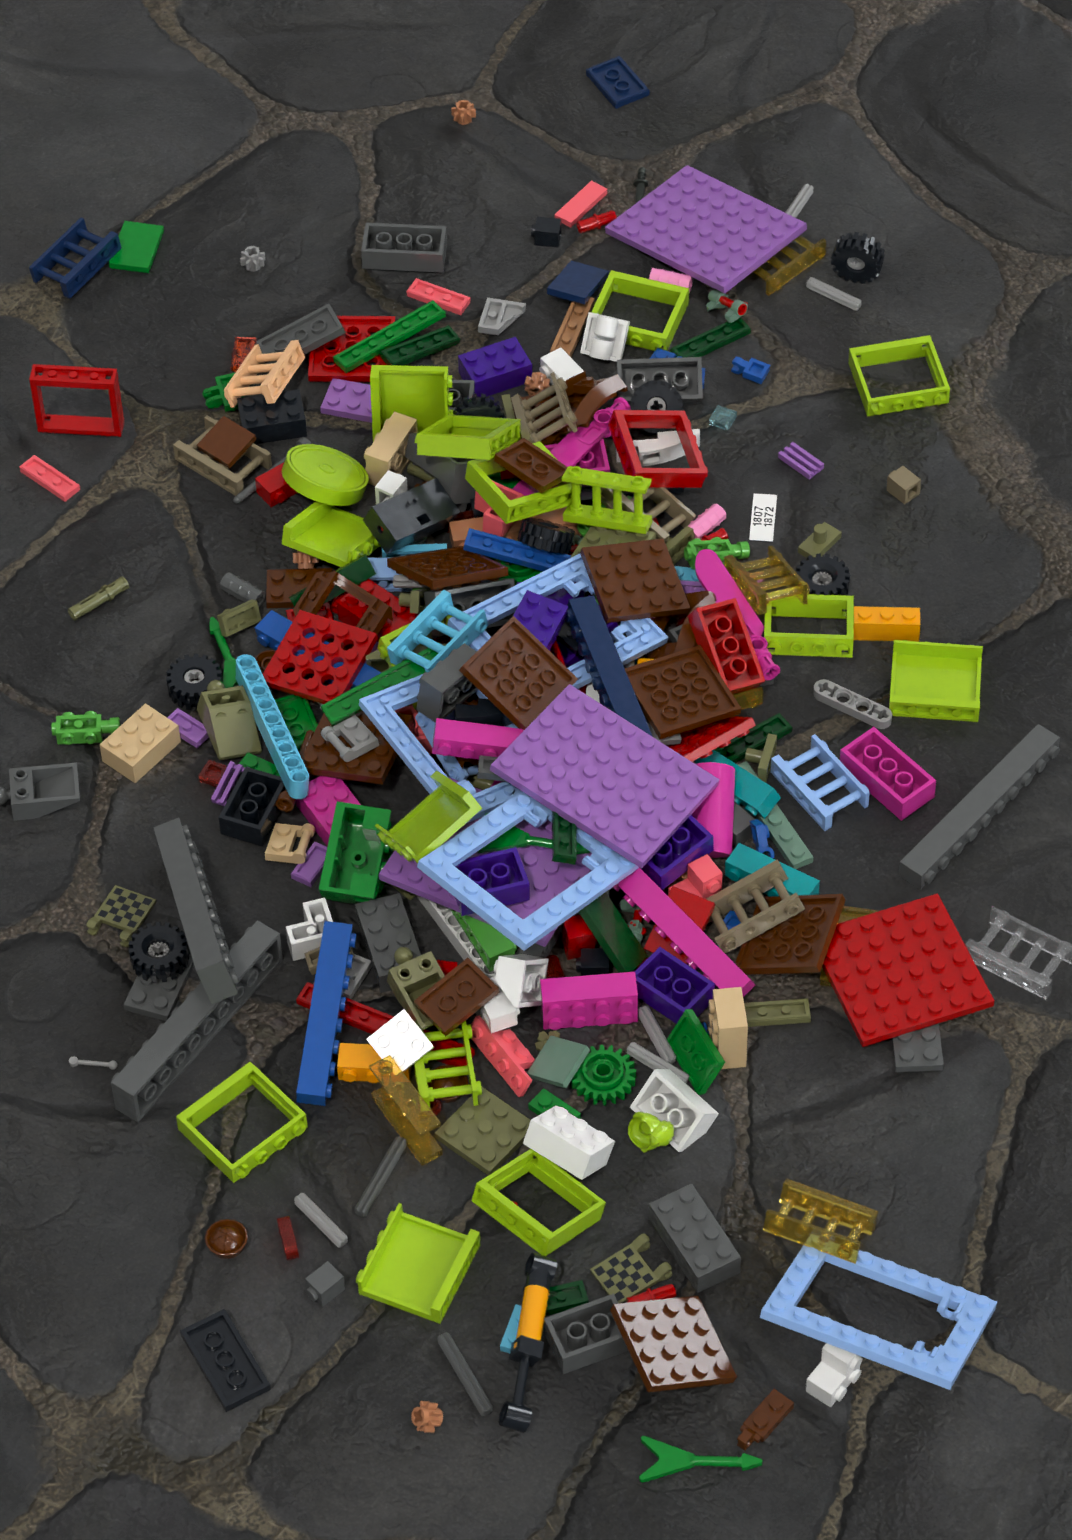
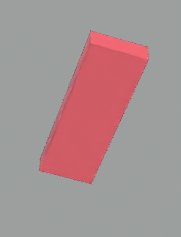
M590 181L555 214V218L561 219L562 224L571 228L607 195V188Z
M417 278L406 291L407 296L424 303H429L433 300L442 309L458 315H462L471 303L468 296Z
M35 455L19 467L21 473L64 502L80 490L79 484Z

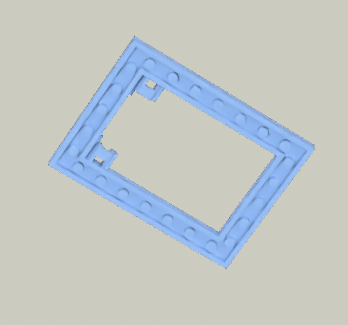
M578 554L463 612L474 617L483 609L485 610L488 625L514 613L527 590L546 597L565 588L573 598L577 597L581 590L584 592L589 591L591 595L595 594L581 554ZM451 617L448 619L447 625L460 631L466 623ZM650 618L621 621L620 626L610 632L612 639L616 642L614 645L623 666L666 644L669 638ZM484 631L469 647L478 651L491 636ZM584 659L568 667L578 678L572 685L573 687L580 689L592 682L590 673L586 671Z
M421 674L359 699V706L428 793L431 794L438 786L430 776L435 771H439L445 776L446 774L395 712V710L418 701L419 680L423 675ZM479 689L475 692L480 699H488ZM513 723L510 724V725L504 726V727L518 728V727H517L515 724H513ZM466 779L457 782L458 785L468 790L483 808L467 823L485 816L486 813H490L521 792L512 784L501 782L476 793L473 785L466 781Z
M521 791L420 859L417 868L525 951L639 867L576 827V841L592 853L590 857L588 855L585 856L581 862L591 872L524 920L456 868L458 864L524 819L535 828L540 827L547 820L552 822V810Z
M811 1233L762 1308L760 1318L951 1390L993 1315L997 1301L989 1299L987 1296L970 1292L963 1287L943 1282L939 1278L919 1273L917 1270L903 1267L893 1261L876 1257L869 1252L852 1248L845 1243H839L823 1235ZM824 1262H828L939 1304L937 1312H940L942 1317L957 1321L944 1346H935L929 1352L925 1350V1343L923 1341H917L914 1348L910 1350L900 1344H894L876 1335H870L852 1326L841 1324L828 1317L820 1316L805 1308L796 1306Z

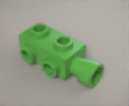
M714 537L711 540L705 541L695 538L688 542L687 547L684 548V558L688 561L691 569H695L696 556L703 549L713 550L725 567L732 566L734 557L748 559L750 556V546L747 541L731 544L729 539H721L720 537Z
M87 711L84 715L65 712L62 716H56V722H52V736H56L57 744L102 743L103 734L110 733L111 735L120 727V718L113 717L110 720H102L101 714H97L94 711Z

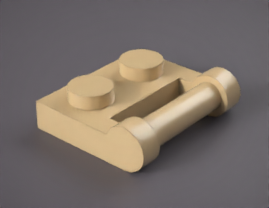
M275 823L265 851V860L303 864L307 857L306 850L310 838L314 836L316 830L314 825L306 823L303 826ZM296 837H301L297 850L292 852Z

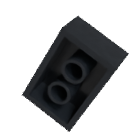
M299 389L283 391L276 402L267 404L263 395L237 398L240 425L256 435L257 439L254 444L307 437L306 419Z
M245 767L219 816L221 834L263 846L281 812L276 806L279 794L286 789L281 777Z

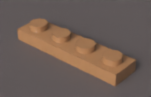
M591 297L586 304L571 302L550 349V353L562 348L572 357L587 323L588 313L594 307L595 298Z

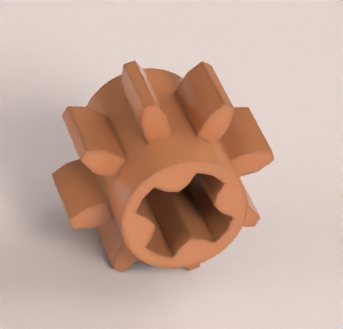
M460 100L456 102V107L451 108L454 122L457 121L461 125L471 123L472 118L476 117L474 104L467 100Z
M533 372L531 377L526 376L524 390L528 391L530 396H534L550 386V379H547L546 375L541 372Z
M300 551L293 553V563H298V569H313L314 563H319V559Z
M420 1401V1407L414 1408L411 1419L413 1424L417 1426V1431L434 1433L435 1427L441 1426L443 1413L441 1409L437 1408L438 1403Z

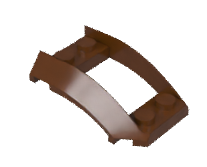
M584 371L565 381L568 387L565 389L567 396L574 393L586 394L574 412L578 420L576 422L577 427H589V421L604 403L616 397L617 391H628L627 386L618 374L609 378L594 380L593 377H586V372ZM554 393L553 395H551L549 399H551V398H553L554 396H556V393ZM558 405L539 415L538 419L553 411ZM563 415L559 416L558 418L554 419L553 421L549 422L548 424L544 425L539 429H544L549 425L555 423L556 421L563 418ZM566 425L558 431L569 432L572 429L569 425Z
M325 571L316 572L293 608L295 617L299 610L317 614L336 584L369 606L356 627L377 633L378 635L388 618L393 621L392 607L336 571L328 573ZM329 638L326 641L332 643L334 639ZM348 644L343 650L351 649L354 645Z
M711 591L685 593L690 605L689 613L655 617L653 622L662 631L670 619L686 617L680 630L677 642L666 643L640 658L657 659L697 646L687 616L696 608L716 603V595Z

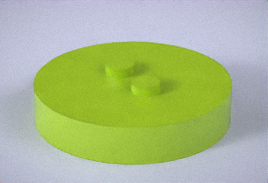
M302 444L292 447L288 451L282 467V476L290 487L309 499L328 505L348 506L356 504L363 498L369 481L366 470L355 459L336 449L316 444Z

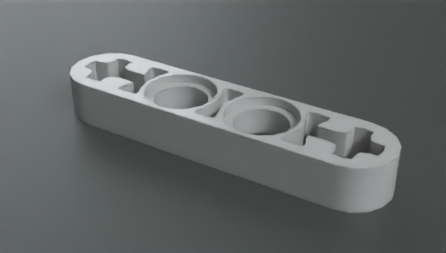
M821 679L814 684L813 694L818 701L879 729H886L891 725L892 712L889 708L829 680ZM839 697H846L849 701L842 703L837 699ZM866 706L868 710L861 712L857 710V707Z

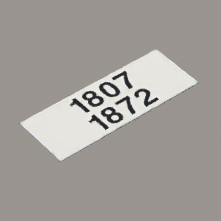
M754 493L749 540L773 542L777 495Z

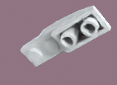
M692 429L697 439V445L700 447V429ZM677 431L657 432V439L633 440L642 467L665 463L685 455ZM616 450V460L617 462H621L618 452Z

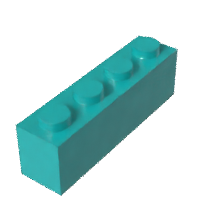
M712 750L713 754L696 760L694 764L715 762L733 766L735 768L734 802L745 806L744 809L754 817L759 815L765 819L781 799L772 786L715 750Z
M738 843L725 861V876L737 882L775 861V859ZM779 862L788 877L783 884L790 896L794 893H797V895H819L820 880ZM775 887L763 893L769 897L779 896Z

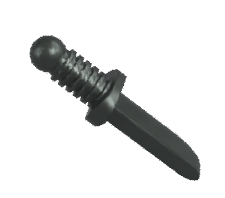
M644 167L638 169V177L633 181V185L636 186V203L644 198V188L648 186V181L645 180L646 169Z

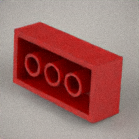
M369 578L358 584L359 587L392 607L393 621L389 618L387 619L378 634L377 642H379L380 637L411 623L419 615L410 613V607L399 606V598ZM348 593L337 602L338 619L345 624L356 627L369 606Z
M736 598L696 608L687 616L697 645H701L732 695L755 689L765 682Z

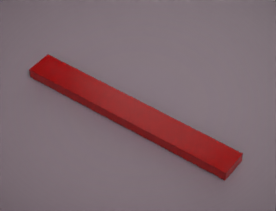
M306 983L296 999L298 1005L310 1009L314 984ZM346 998L345 1011H340L339 1018L343 1019L345 1024L373 1034L394 1016ZM451 1039L430 1041L434 1046L430 1051L464 1047L463 1044ZM470 1047L471 1055L473 1058L475 1055V1049ZM465 1056L437 1060L446 1065L456 1067L467 1065Z

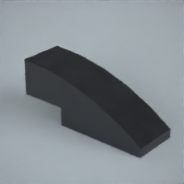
M478 698L477 705H455L453 720L503 727L512 724L489 699Z

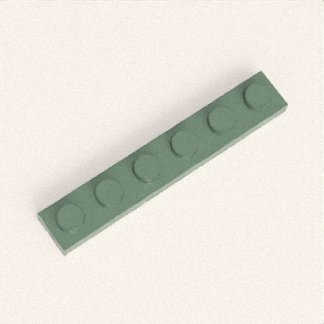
M747 761L738 764V766L758 778ZM777 804L765 819L759 815L755 816L764 825H767L771 840L790 867L798 869L813 863V855Z

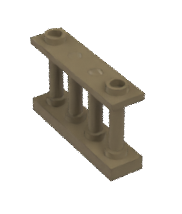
M554 372L550 374L553 385L528 400H522L519 394L511 397L516 418L520 419L521 422L520 432L522 439L525 438L531 443L541 442V440L566 425H569L574 433L578 431L576 426L578 420L571 410L565 390L568 388L562 377L558 378ZM556 393V396L532 410L531 407ZM558 404L560 405L558 408L554 409L553 411L549 412L548 414L544 415L543 417L535 421V418L537 416L541 415L542 413L548 411L549 409L553 408ZM563 415V418L538 432L539 428Z
M209 416L204 417L206 431L190 445L180 440L173 445L175 460L235 496L244 490L243 479L259 465L268 470L272 467L271 453L254 443L243 454L252 461L238 473H233L223 464L216 463L207 454H201L196 451L198 449L197 444L218 422V420H214Z
M601 487V503L608 509H613V489ZM649 488L646 494H643V500L649 497L657 504L646 515H652L653 519L665 511L673 518L663 527H660L652 520L648 530L656 532V539L664 538L665 544L670 536L668 534L678 525L685 528L696 517L689 508L666 488ZM622 493L623 511L634 513V497L629 500Z
M778 859L707 898V900L716 904L708 923L713 921L720 935L714 939L725 954L805 910L797 893L790 896L783 882L788 877ZM775 887L782 901L769 907L762 893ZM754 898L761 912L748 918L742 904ZM730 910H734L740 924L728 930L721 916Z

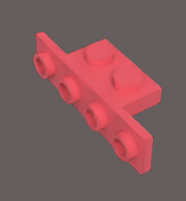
M476 1016L471 1024L473 1042L518 1097H523L533 1081L524 1069H530L535 1061L534 1057L511 1029L491 1033L481 1016Z

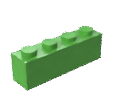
M450 909L489 972L494 970V964L498 960V956L515 955L517 950L516 944L493 926L468 915L461 916L460 912Z

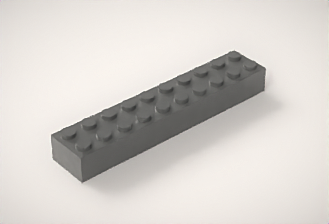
M176 818L153 827L194 966L211 1004L238 994L236 984L239 983L235 970H231L235 967L231 956L227 955L230 951L226 941L223 940L226 938L220 925L219 916L215 911L217 910L213 898L210 897L212 896L208 883H205L208 880L204 870L201 869L203 864L200 856L197 855L199 854L197 845L191 839L192 836L187 824L183 826L180 818Z
M258 920L252 927H248L245 930L243 937L230 947V953L227 954L231 956L235 967L231 970H235L239 983L236 984L238 994L211 1004L201 982L194 991H190L185 1001L172 1011L168 1020L165 1023H161L156 1033L143 1043L140 1051L135 1056L129 1058L121 1072H117L113 1076L111 1087L116 1110L136 1122H139L283 961L279 932Z

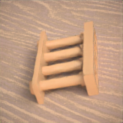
M299 340L290 341L284 352L262 354L259 344L254 345L224 388V395L230 407L236 406L237 398L262 394L265 397L267 404L275 403L305 359ZM277 361L276 363L264 364L265 362ZM269 372V374L266 375H257L258 373ZM252 384H261L260 386L249 387Z

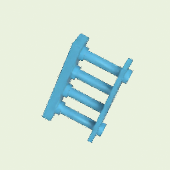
M443 590L387 647L390 662L397 665L404 659H408L424 667L425 672L431 671L440 660L443 661L447 658L453 649H458L464 643L469 646L486 630L488 622L485 610L481 609L472 617L455 608L451 593ZM447 615H451L466 623V625L460 631H457L441 621ZM435 629L453 639L446 646H443L426 636ZM419 644H422L438 654L430 661L414 653L413 650Z

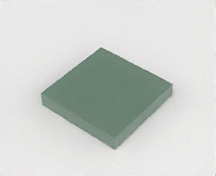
M550 1036L527 1074L531 1079L567 1088L590 1049L587 1045Z

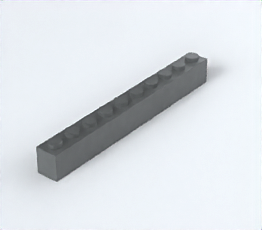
M1037 724L900 861L898 876L920 890L926 884H930L940 870H944L950 860L955 855L958 856L964 846L969 841L972 842L978 832L990 824L995 814H1000L1005 808L1006 803L1010 799L1014 800L1019 790L1023 786H1028L1033 776L1037 772L1041 773L1050 759L1057 757L1060 752V737Z

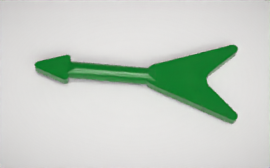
M211 617L210 634H214L225 660L224 687H235L238 685L236 681V659L232 657L227 642L221 634L219 622L214 617Z
M514 826L477 852L486 853L529 845L552 849V839L530 836V834ZM577 842V855L590 853V851Z
M642 1436L641 1442L659 1460L639 1476V1481L644 1483L693 1468L694 1466L741 1467V1470L745 1471L762 1466L763 1461L745 1453L742 1454V1457L695 1456L688 1451L647 1436Z

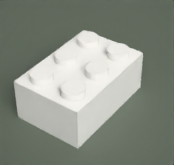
M557 1105L531 1119L523 1141L524 1145L581 1180L607 1165L615 1143L606 1133L596 1130L588 1125L585 1120L576 1118L568 1113L565 1108L558 1107Z

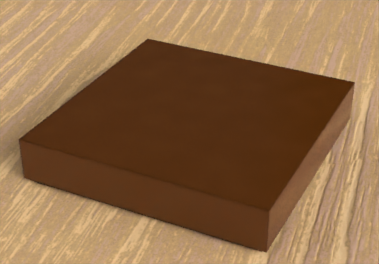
M223 416L197 444V448L230 469L257 438L252 432Z

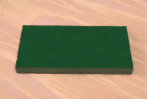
M606 892L579 911V914L618 973L632 972L648 957Z

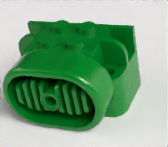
M337 801L319 885V892L322 898L325 897L326 900L357 904L377 898L385 885L384 881L379 880V873L394 851L377 836L379 831L375 825L379 824L389 831L391 829V810Z

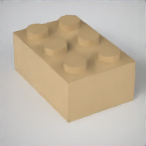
M394 412L389 419H386L383 429L375 435L374 442L370 447H367L364 453V459H366L365 470L369 477L368 484L376 486L388 470L398 474L403 473L410 462L405 457L409 433L418 432L417 419Z
M145 703L100 744L102 761L136 783L181 742L179 725Z
M742 988L714 989L713 998L708 1000L710 1012L708 1013L709 1037L725 1061L721 1069L746 1067L748 1024Z

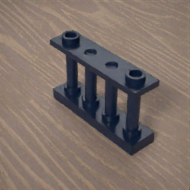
M81 217L29 267L33 282L37 283L44 276L57 281L61 285L63 295L70 299L122 248L118 234L111 231L102 238L87 231L84 218ZM84 238L97 245L90 251L77 244ZM69 251H72L84 258L79 263H75L64 258V256ZM58 263L71 269V271L63 276L51 269Z

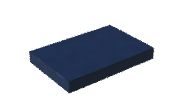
M620 56L586 69V75L615 109L649 96V89Z
M570 261L547 287V294L586 304L608 278L609 271Z

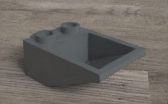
M77 762L9 768L10 790L0 787V805L5 804L11 799L13 821L40 818L80 801Z

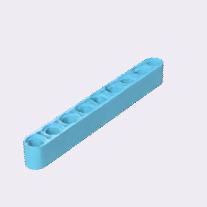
M248 654L240 655L236 659V681L239 686L243 685L251 702L254 720L289 796L294 799H303L309 793V773L256 659Z

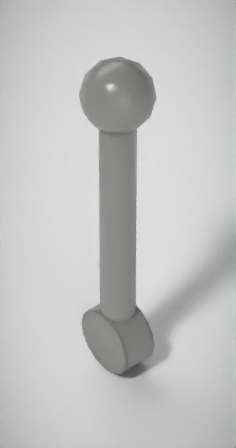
M75 1056L69 1058V1064L72 1067L80 1064L109 1067L114 1070L118 1066L114 1060L100 1062L78 1060Z

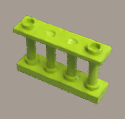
M568 466L562 476V481L571 483L572 504L565 509L563 521L647 534L652 524V515L643 514V494H646L652 479L642 476L584 469L578 466ZM580 484L592 486L593 506L581 504ZM601 487L613 489V509L601 507ZM622 491L634 492V513L622 510Z
M465 1020L461 1024V1028L454 1029L446 1037L440 1031L425 1032L424 1034L429 1041L462 1037L464 1047L429 1051L414 1063L421 1113L431 1112L430 1102L434 1101V1099L472 1094L473 1106H477L478 1095H482L481 1082L475 1079L469 1039L473 1038L471 1024L466 1025ZM462 1056L466 1057L467 1063L466 1066L430 1070V1068H425L424 1064L431 1060ZM469 1075L470 1081L469 1085L433 1089V1087H428L427 1085L433 1079Z

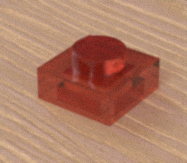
M208 760L198 775L199 781L217 787L227 766Z

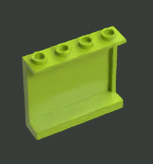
M372 365L370 390L373 442L375 435L383 429L386 419H389L394 412L417 419L418 432L449 414L454 415V410L450 409V405H453V392H449V388H452L453 376L449 375L448 367Z
M317 501L283 526L282 545L339 567H343L364 554L369 556L375 549L380 547L378 541L363 522L364 518L336 508L334 505Z
M894 640L889 709L892 712V716L978 722L983 646Z
M435 771L430 776L438 788L394 827L387 831L379 824L375 825L379 831L377 834L379 839L393 851L396 850L400 856H404L408 862L413 860L418 864L420 859L440 847L483 809L468 790L439 771Z
M398 1203L395 1211L392 1210L389 1213L385 1230L380 1231L375 1249H371L368 1253L367 1264L364 1270L360 1269L358 1272L356 1283L358 1284L359 1294L441 1324L481 1245L480 1232L470 1229L468 1235L404 1213L402 1204Z

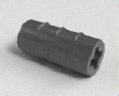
M231 572L226 573L220 582V589L227 592L228 595L236 597L237 600L243 602L251 599L256 600L258 608L265 601V591Z

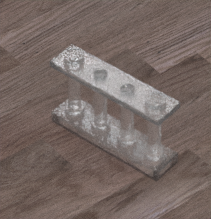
M992 907L989 921L992 926L980 942L969 939L965 945L974 963L1047 1000L1051 994L1053 980L1050 977L1062 960L1072 964V945L1010 915L1004 910ZM1000 929L1012 934V937L1001 952L988 948ZM1022 939L1033 946L1022 962L1018 963L1008 957ZM1041 950L1054 955L1042 973L1029 968Z

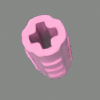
M652 268L649 276L651 280L689 288V293L693 284V277L664 269Z
M713 504L708 509H705V512L701 515H698L694 521H691L688 527L693 528L695 538L702 539L703 535L712 532L715 527L719 526L726 519V512L718 504Z

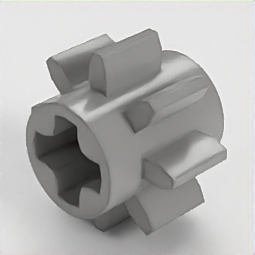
M250 246L245 251H241L240 263L241 266L246 265L247 271L254 272L264 267L265 252H260L259 247Z

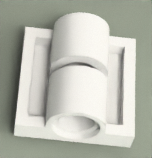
M589 312L580 353L603 360L616 362L617 360H622L630 321Z
M405 1009L367 1038V1041L396 1077L434 1048Z

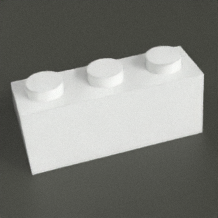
M525 954L498 956V960L494 964L495 980L514 1007L522 1008L541 1005L540 979H546L548 958Z
M654 1069L630 1106L634 1112L642 1111L654 1115L660 1121H670L674 1126V1136L669 1144L678 1152H682L703 1136L719 1114L670 1069Z

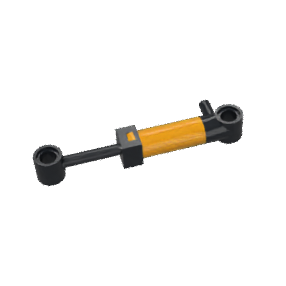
M534 1252L529 1255L525 1265L526 1283L523 1287L524 1295L516 1340L511 1345L509 1360L519 1362L513 1402L506 1401L503 1404L498 1421L500 1426L522 1433L528 1429L532 1417V1409L523 1405L529 1366L532 1367L542 1358L544 1342L541 1341L544 1318L551 1281L557 1269V1260Z

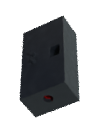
M437 478L372 506L364 517L363 522L385 553L389 554L449 527V522H453L457 518L460 510Z

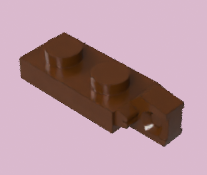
M773 1389L744 1421L740 1428L742 1433L737 1438V1446L746 1451L754 1441L757 1443L760 1441L764 1442L794 1408V1402L776 1389Z

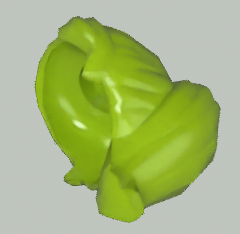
M640 1111L635 1112L628 1126V1135L631 1141L642 1152L646 1153L658 1146L668 1145L674 1136V1126L670 1121H660L654 1115Z

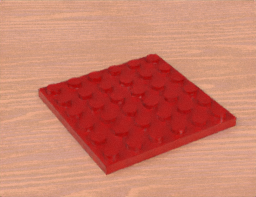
M938 893L837 924L822 965L862 1047L993 1007L995 1002Z

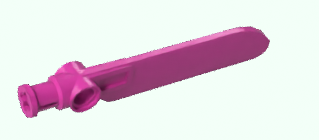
M622 397L616 398L610 408L595 412L594 420L589 424V427H577L578 431L575 433L570 431L550 452L565 466H575L601 439L612 436L608 423L613 411L631 410L629 403ZM523 480L512 488L524 494V496L539 492Z
M710 549L699 551L695 561V572L699 582L705 591H711L716 595V603L736 598L764 678L767 681L774 679L780 673V667L772 661V655L767 648L768 642L762 637L764 625L718 555Z

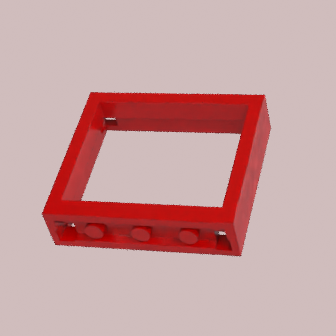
M33 364L29 381L38 432L121 437L124 415L117 369ZM41 386L108 390L112 418L45 414Z
M613 411L608 427L625 475L642 476L652 479L649 488L702 487L705 478L708 476V469L704 465L702 452L698 448L696 436L692 432L691 422L687 418L685 411ZM628 428H676L690 468H642Z

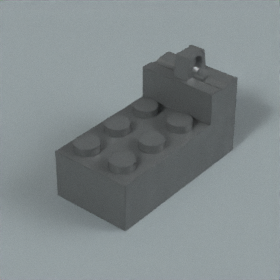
M409 433L405 457L412 461L414 465L424 469L425 473L436 477L460 510V513L465 512L470 499L475 498L476 491L465 479L467 462L475 459L417 455V443H415L417 433Z

